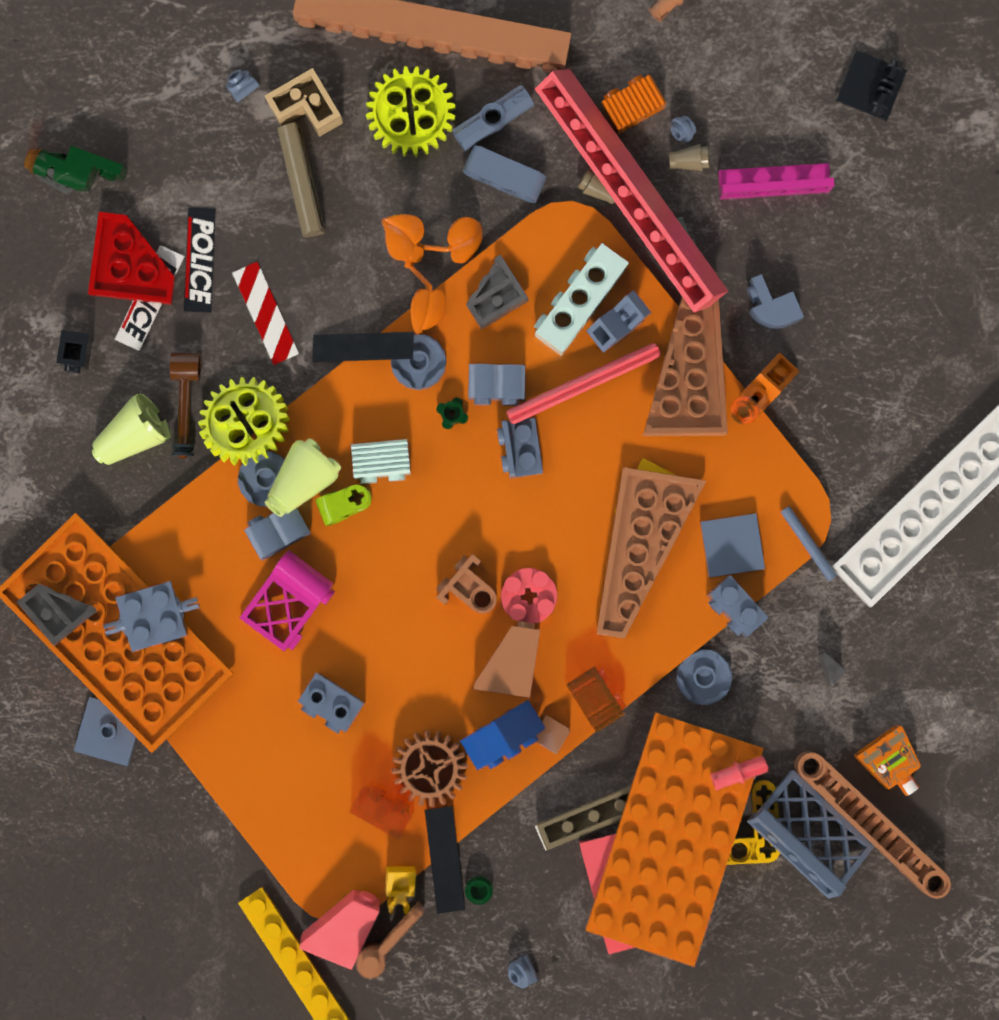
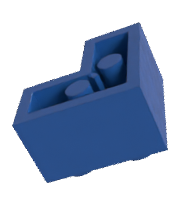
M526 700L468 735L460 742L477 770L486 765L492 769L505 761L504 755L508 760L522 751L521 745L526 748L538 741L537 734L546 728L530 701Z

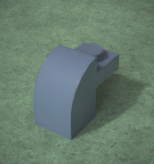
M762 274L751 278L748 283L750 287L747 288V292L752 303L757 302L758 306L752 308L749 314L757 324L767 329H781L804 318L794 292L772 300Z
M632 291L612 310L601 316L586 332L604 353L637 328L651 311L636 292Z

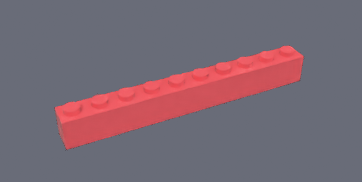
M570 69L552 71L535 88L536 92L692 311L695 313L710 307L726 294L728 289Z

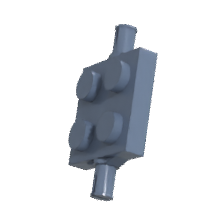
M172 581L116 597L120 611V620L104 624V629L116 627L106 630L107 636L123 631L128 637L132 652L188 635L184 624V612L199 609V603L188 606V604L198 602V598L180 601L175 594Z

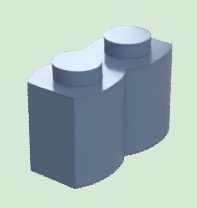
M469 364L468 399L474 400V405L481 406L491 405V401L496 400L502 401L503 406L519 405V401H525V365Z
M297 508L290 513H285L282 517L275 513L266 518H263L262 515L257 516L247 523L249 527L244 530L262 561L311 534Z

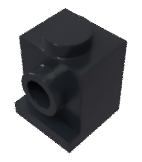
M61 330L56 363L64 366V371L80 374L81 369L88 370L94 337L86 333ZM80 350V357L73 359V351Z

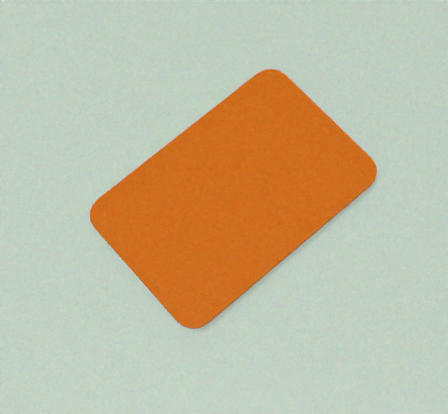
M574 201L549 203L529 214L436 288L444 293L446 299L445 312L441 320L434 327L423 333V335H428L439 342L445 353L446 367L439 382L432 387L423 390L405 387L394 376L391 360L343 361L287 406L288 411L285 413L289 416L290 421L284 424L289 431L280 432L285 441H276L274 443L278 449L277 451L270 448L267 451L274 452L286 459L291 446L296 440L305 442L310 438L320 446V452L327 459L332 458L341 466L338 472L339 476L334 483L297 507L311 532L310 535L262 561L244 530L249 527L247 523L253 518L260 515L266 518L273 514V512L268 507H260L249 502L241 494L238 486V475L242 461L239 459L237 464L233 465L229 457L226 462H222L221 459L218 460L110 546L149 587L172 581L175 594L180 601L198 598V602L188 604V606L199 603L200 608L184 612V623L234 674L167 741L292 900L310 916L320 918L353 890L372 893L380 900L381 905L389 898L385 895L387 867L415 866L417 876L431 865L424 810L452 806L458 843L728 626L729 620L723 613L718 615L708 604L710 599L707 596L727 576L731 575L756 603L812 557L781 514L782 510L788 506L791 507L818 548L826 540L831 524L830 501L822 484L764 411L752 423L748 424L742 422L732 412V403L745 388L724 362L728 430L725 436H643L679 306L611 222L593 207ZM603 243L629 262L628 267L561 356L535 337L537 329L534 325L543 313L548 316L554 307L550 304L560 291L565 293L570 287V284L567 283L568 279L576 269L581 271L587 264L584 258L591 248L595 247L598 249ZM501 255L529 301L481 330L467 308L466 303L472 294L478 290L479 283L491 270L496 257ZM592 270L588 273L589 279L593 282H600L604 279L603 273L599 270ZM635 291L651 313L637 328L603 353L586 330L601 316L612 310L626 295ZM575 292L571 296L575 304L582 305L587 302V296L583 292ZM411 308L380 333L414 332L411 322ZM559 314L555 318L556 324L560 327H567L571 323L569 316L566 314ZM651 343H655L658 346L661 354L659 358L529 417L535 418L543 474L510 479L509 472L503 473L501 456H506L505 444L499 445L497 428H502V421L507 420L509 422L506 411L515 406H503L502 401L497 400L491 401V405L487 406L474 405V400L468 399L469 364L525 365V401H519V404H522ZM456 397L460 398L463 401V411L468 415V421L465 424H455L451 429L443 428L441 414L437 413L436 410L438 404H445ZM450 411V415L454 416L455 412ZM266 422V423H265L263 426H261L260 428L265 427L268 422ZM255 432L250 435L253 440L257 439ZM408 440L411 474L405 475V480L389 481L388 477L377 478V483L361 484L360 479H354L351 444ZM642 458L677 476L705 480L706 483L696 499L625 638L596 634L623 467L637 469ZM356 484L369 490L372 501L367 509L351 515L336 524L325 526L315 502L316 499ZM357 491L354 492L355 497L351 501L358 503V505L362 504L361 499L365 497L364 494H360ZM756 514L765 569L708 577L700 522ZM290 550L333 582L334 586L332 589L335 593L326 605L322 602L319 604L302 627L299 634L303 637L295 648L291 650L288 647L286 651H283L241 620L240 616L269 578L281 558ZM473 554L481 561L478 566L473 563L469 570L491 587L496 594V605L488 613L475 612L451 591L445 596L449 600L446 605L436 598L439 594L436 590L446 577L450 580L458 572L454 567L464 555L469 558ZM525 568H534L546 573L555 584L557 602L553 612L545 620L535 624L534 629L540 630L530 697L474 689L476 680L512 626L518 627V621L513 620L502 606L501 591L505 581L514 572ZM275 582L268 589L269 601L284 599L283 588ZM526 588L525 594L521 595V599L526 600L528 604H533V599L537 598V593L531 592L530 588ZM481 591L475 595L474 601L478 607L484 608L490 604L491 597L487 592ZM288 592L289 598H295ZM264 595L258 603L265 602ZM301 601L290 602L292 618L303 617L309 607ZM285 603L270 605L273 621L287 619ZM266 606L255 607L249 617L257 623L268 622ZM299 621L293 622V628H295ZM288 622L273 624L275 636L285 642L290 635ZM269 625L263 626L269 631ZM316 673H320L365 702L347 732L340 730L339 733H336L324 725L327 720L318 714L313 718L301 710L303 705L298 700ZM526 700L530 701L541 721L547 715L571 729L557 754L537 742L526 748L521 745L522 751L508 760L504 755L505 761L492 769L486 765L477 770L460 742L468 735ZM425 730H430L431 739H435L436 732L441 731L439 740L443 742L446 736L450 735L452 737L448 743L450 747L457 742L460 744V747L454 751L456 755L461 752L466 754L464 758L458 760L459 764H468V768L459 769V773L466 774L467 779H457L456 781L463 786L462 790L452 787L451 790L455 793V798L451 799L447 793L444 794L446 803L442 805L439 797L434 798V807H430L429 798H425L423 806H419L418 801L420 797L415 795L412 802L408 801V797L412 792L407 790L404 794H400L399 791L405 784L402 782L395 785L394 780L400 778L401 774H393L391 772L392 768H400V764L392 761L393 757H403L397 751V748L400 746L407 750L409 747L405 744L404 740L408 738L412 743H415L414 733L416 732L419 733L421 740L425 739ZM425 745L430 756L434 759L449 756L444 749L438 746ZM415 749L408 757L406 764L407 773L418 768L421 764L418 749ZM424 755L426 766L416 774L428 773V776H432L434 782H436L434 770L444 763L436 765L435 762L427 761ZM453 764L439 771L438 776L442 788L450 782L453 776ZM426 778L411 780V783L420 790L434 791L429 780Z

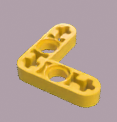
M759 780L751 787L752 814L758 811L756 808L757 804L762 805V797L756 795V792L761 790V785H765L766 789L771 790V794L776 789L771 782ZM773 803V809H768V811L775 818H779L778 803ZM752 827L753 837H736L733 845L743 843L747 848L746 855L743 858L737 859L730 853L727 865L769 863L775 861L780 853L774 848V851L769 853V857H765V854L759 851L760 847L765 845L764 837L758 838V832Z

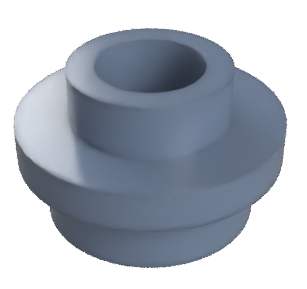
M685 115L672 119V135L678 141L685 143L691 141L696 133L692 120Z

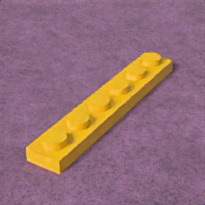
M263 886L238 903L313 1019L350 1020L307 953L299 949L300 943Z

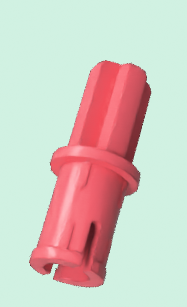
M760 756L740 764L734 762V766L710 773V776L717 791L738 782L744 784V780L766 773L768 766L765 758Z

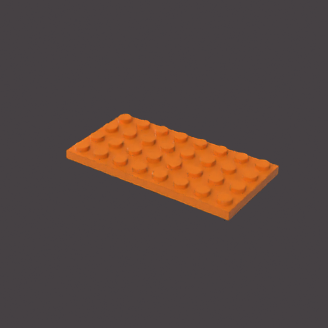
M75 513L0 586V598L126 728L153 753L234 673L186 624L187 636L133 652L131 651L128 637L123 631L106 635V630L116 627L104 629V624L120 620V611L116 597L142 590L149 586L78 513ZM38 584H41L84 604L91 605L97 612L53 646L17 601Z
M655 712L585 931L693 967L695 966L754 777L744 780V784L738 782L716 791L710 773L734 766V762L740 764L760 757L764 748Z

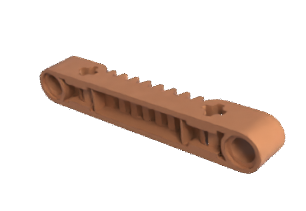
M809 751L802 752L797 756L794 763L796 773L877 848L921 892L936 899L943 898L948 894L951 882L947 874L822 756ZM813 758L817 764L816 770L811 774H807L803 769V764L807 759ZM932 876H938L940 879V885L935 890L928 888V881Z

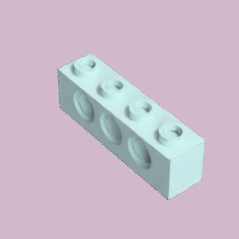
M603 243L598 249L595 247L591 248L584 258L587 264L581 271L576 269L568 279L567 283L570 284V287L565 293L560 291L550 304L554 307L548 316L543 313L534 325L537 329L535 337L561 356L628 267L629 262ZM592 270H599L603 273L604 279L600 282H593L589 279L588 273ZM575 292H583L587 296V302L582 305L575 304L571 296ZM566 314L569 316L571 323L567 327L558 326L555 322L557 315Z

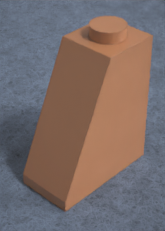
M518 621V627L512 626L476 680L474 689L530 697L540 630L534 629V623Z

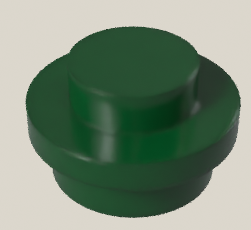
M475 876L467 882L465 895L471 903L482 905L487 903L492 897L493 887L487 878Z

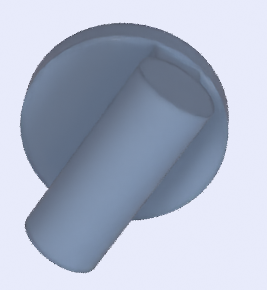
M248 70L234 71L229 75L226 88L231 92L232 97L237 103L259 87V84Z
M528 954L518 957L517 960L509 964L508 976L514 985L526 988L530 984L539 981Z

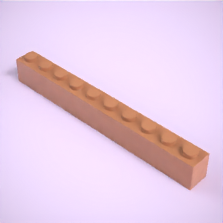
M295 0L293 9L295 21L303 27L314 28L315 25L326 27L327 31L333 33H341L344 30L353 32L354 36L360 38H369V35L376 36L386 43H396L397 40L407 42V45L413 48L433 47L434 51L448 54L450 51L460 52L461 56L470 59H476L477 56L488 58V61L492 63L503 64L504 61L515 63V66L523 69H531V66L542 68L543 72L549 74L552 71L565 69L571 40V33L400 0Z

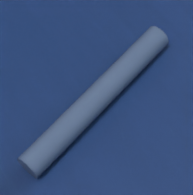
M788 506L782 510L781 514L825 578L830 581L836 577V572L791 507Z

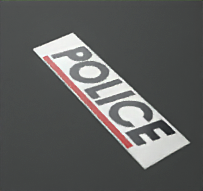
M160 245L156 253L175 276L185 256ZM133 301L115 340L139 351L162 304Z

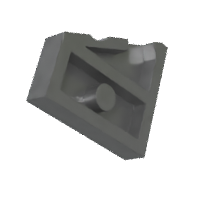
M501 255L496 257L491 270L479 283L478 290L472 294L466 303L467 308L481 330L529 301Z
M38 584L17 601L53 646L97 612L93 606L84 604L41 584Z

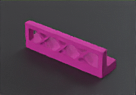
M829 163L719 170L720 199L830 193L834 187V178H830Z

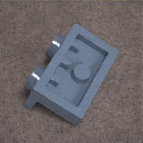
M535 418L525 419L516 424H511L507 420L502 421V428H497L499 445L505 444L506 456H501L503 473L509 472L510 479L543 474Z

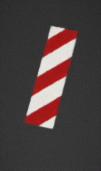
M258 262L233 272L235 281L273 365L298 355V350Z

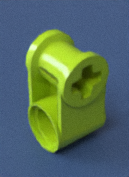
M356 484L340 491L326 494L316 499L315 502L325 526H330L367 509L371 504L372 497L368 489ZM356 491L365 496L361 499L362 504L360 505L351 501L355 497L354 492Z

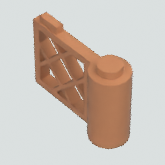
M419 901L380 943L370 942L362 947L356 963L357 970L362 976L372 979L382 974L387 961V952L423 914L424 906Z

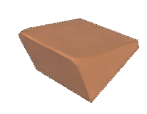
M546 715L542 721L546 729L537 734L539 740L536 742L557 754L571 729Z

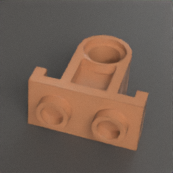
M473 554L469 558L464 555L454 567L458 572L450 580L446 577L436 590L439 594L436 598L446 605L449 600L445 596L451 591L475 612L488 613L496 605V594L491 587L469 570L473 563L478 566L481 561ZM481 591L487 592L491 597L490 604L484 608L478 607L474 601L475 595Z

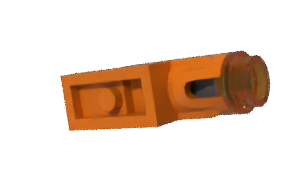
M779 352L732 403V418L740 424L754 422L800 371Z

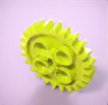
M404 66L403 74L401 75L396 69H393V78L384 74L385 84L375 83L378 93L369 92V96L374 102H367L366 107L373 111L367 113L366 118L367 120H375L368 125L369 129L378 130L374 135V139L384 138L382 147L386 148L391 144L393 154L400 148L402 149L403 157H406L408 150H412L414 156L417 157L418 149L422 148L427 155L429 145L438 149L437 139L447 140L443 131L452 132V126L447 122L455 121V115L448 112L455 110V104L447 102L453 98V94H444L447 84L443 83L438 86L439 75L430 79L429 69L423 75L419 74L418 66L415 67L413 73H409L407 66ZM407 88L411 89L416 128L415 135L410 133L409 116L407 113ZM421 91H426L431 95L429 100L425 102H420L415 97ZM398 94L402 96L403 100L398 105H392L388 102L389 97ZM424 118H429L434 122L433 126L429 129H423L418 124ZM401 121L406 124V128L402 132H395L391 129L392 124Z
M241 377L240 383L236 385L231 379L229 388L226 389L222 384L219 385L221 393L217 394L211 391V395L214 398L213 401L204 400L208 410H201L199 412L202 418H204V420L198 421L199 426L203 429L199 433L203 439H206L204 444L208 449L211 448L212 454L215 457L220 454L219 457L222 462H226L230 457L233 465H236L238 460L241 459L244 466H247L249 458H252L257 464L259 461L258 455L262 454L268 459L267 450L270 448L277 451L278 449L274 443L276 441H285L280 432L289 431L284 424L290 421L289 416L285 413L288 411V407L285 403H282L284 399L281 394H277L275 387L271 386L268 388L264 380L258 385L256 379L252 377L249 384H247L244 377ZM254 400L252 405L244 407L245 402ZM232 403H236L257 435L256 440L251 438L232 409ZM224 415H231L227 421L220 422ZM268 421L265 427L257 428L260 422ZM238 436H245L241 442L234 443Z

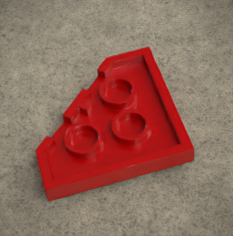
M98 212L88 294L90 296L172 305L176 278L127 215Z

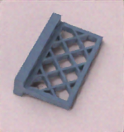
M794 770L789 771L759 810L753 813L747 820L760 835L828 899L842 894L846 889L845 884L874 848L861 833ZM791 781L799 786L800 798H788L787 785ZM782 802L784 818H775L768 809L773 803ZM789 802H801L802 818H790ZM807 802H815L820 806L821 817L808 816ZM821 821L823 837H811L809 822ZM827 821H836L840 825L841 836L829 837ZM791 822H803L804 838H796L792 834ZM841 840L843 856L831 857L830 841ZM848 840H856L863 847L858 856H849ZM811 841H823L825 857H817L812 853ZM844 860L845 873L841 878L833 873L832 861Z

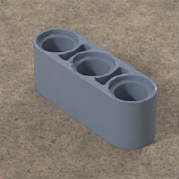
M476 145L473 146L463 169V173L469 177L530 203L537 202L547 179L544 174Z

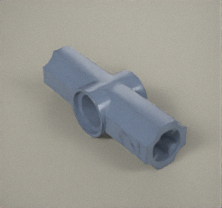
M520 85L494 103L486 104L482 111L454 128L452 133L461 148L467 151L491 134L500 132L506 124L534 107V103L526 89ZM490 113H496L501 119L499 122L491 124L485 118Z

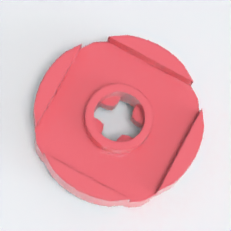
M534 568L520 569L505 581L501 591L502 606L513 620L534 624L545 620L554 610L557 602L555 584L542 571ZM526 588H530L531 592L537 593V598L533 599V604H528L526 600L521 599V595L525 594Z

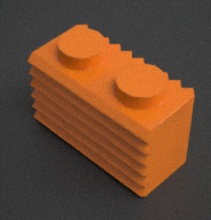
M638 75L627 83L629 85L627 88L621 91L615 88L604 95L601 108L617 135L665 109L667 103L651 75H647L644 78L642 75Z

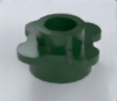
M456 397L445 404H438L436 410L437 413L441 414L443 428L451 429L455 424H465L468 421V415L463 411V401L460 398ZM450 411H454L455 415L451 416Z

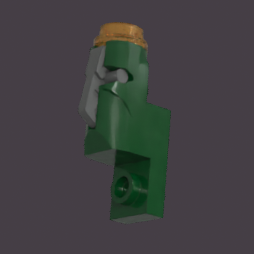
M74 146L70 147L67 157L66 154L51 152L42 148H30L24 161V169L29 170L30 174L35 175L39 180L65 195L74 190L81 192L90 191L97 172H100V177L112 182L115 181V178L124 181L127 174V169L124 165Z

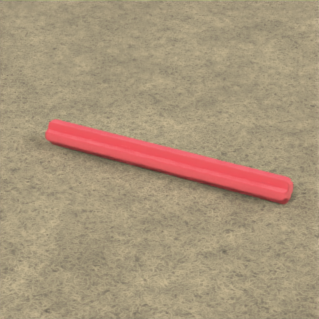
M651 343L507 410V417L511 424H516L661 356L660 350L655 343Z

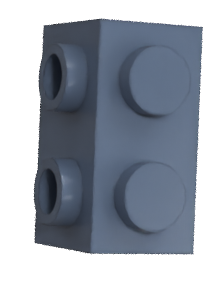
M731 575L727 576L707 594L710 599L708 602L710 607L718 615L721 613L725 615L729 620L727 623L728 627L737 636L742 634L743 637H748L768 619V616Z
M320 673L314 675L298 700L303 705L301 708L303 712L313 718L318 714L327 720L324 725L336 733H339L340 730L347 732L365 704L364 701Z

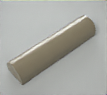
M295 122L283 125L277 131L302 237L325 234L326 229L302 128Z
M631 785L537 823L536 825L546 850L620 821Z

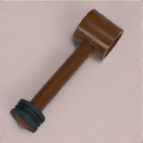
M172 352L170 356V379L179 381L177 444H172L174 452H171V455L178 456L180 459L194 456V453H191V451H194L191 450V448H194V445L189 444L191 381H200L201 378L200 353Z

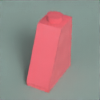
M351 891L303 931L299 949L352 970L379 913L380 900L367 891Z

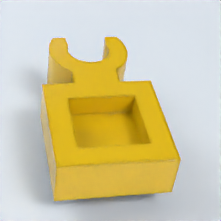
M415 866L386 868L385 895L389 897L387 901L389 914H393V909L398 904L403 905L404 914H408L410 906L407 897H414Z

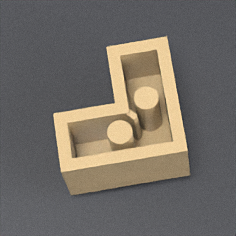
M313 68L265 95V99L280 126L286 125L306 114L320 137L343 124L339 111Z

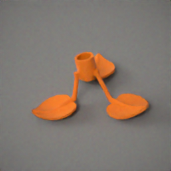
M397 214L382 219L386 246L390 256L393 259L404 261L405 268L410 269L426 286V289H418L411 301V322L413 330L417 335L427 332L441 320L446 308V299L441 290H432V284L413 264L422 260L424 250L451 251V259L455 263H465L473 258L482 241L481 222L471 217H461L454 221L447 235L449 246L419 243L424 235V226L422 221L416 216Z

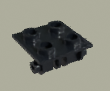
M856 50L836 101L887 121L907 70L900 68L902 63L899 61L891 60V63Z

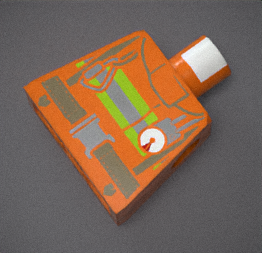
M894 725L853 754L855 759L884 788L890 789L897 784L905 796L912 794L919 788L911 774L918 770L921 765L901 725Z

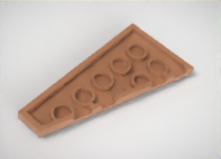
M681 297L643 436H725L728 430L719 299L710 307L694 313L684 298Z
M623 467L596 634L625 638L696 499L706 483L705 480Z

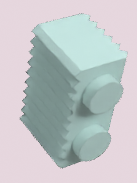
M407 439L351 444L354 479H360L361 484L377 483V478L388 477L389 481L405 480V475L411 474Z

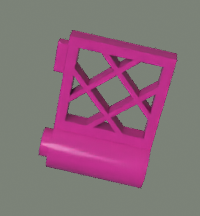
M289 550L275 566L269 578L240 616V619L281 650L286 651L288 647L293 650L303 637L299 634L300 630L321 602L326 605L334 595L335 591L332 589L334 583ZM273 582L283 588V600L269 601L268 589ZM288 592L295 598H289ZM264 595L265 602L258 603ZM301 601L309 609L303 617L292 618L290 602ZM285 603L287 619L273 621L270 605ZM266 606L268 622L257 623L249 615L255 607ZM299 621L295 628H293V622ZM288 622L290 635L283 642L275 636L273 624ZM269 625V631L263 626Z

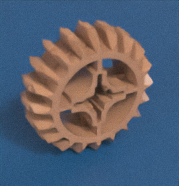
M425 730V739L421 740L419 733L416 732L414 733L415 743H412L408 738L404 740L405 744L409 747L407 750L400 746L397 748V751L403 757H393L392 761L400 764V768H392L391 772L393 774H401L400 778L394 780L395 785L402 782L405 784L400 789V794H404L407 790L412 792L408 797V801L412 802L415 795L420 797L418 801L419 806H423L425 798H429L430 807H434V798L439 797L442 805L446 803L444 794L447 793L451 799L455 798L456 795L451 790L452 787L462 790L463 786L456 781L457 779H467V775L459 773V769L468 768V764H459L458 760L464 758L466 754L461 752L456 755L454 751L460 747V744L457 742L450 747L448 745L452 738L450 735H447L443 742L439 740L441 731H437L435 739H431L430 730ZM425 745L438 746L444 749L449 756L434 759L430 756ZM415 749H418L421 764L418 768L407 773L406 764L408 757ZM424 755L427 761L435 762L436 765L444 763L434 770L436 782H434L432 776H428V773L416 774L426 766ZM453 764V776L450 782L442 788L438 776L439 771ZM426 778L429 780L434 791L420 790L411 783V780Z

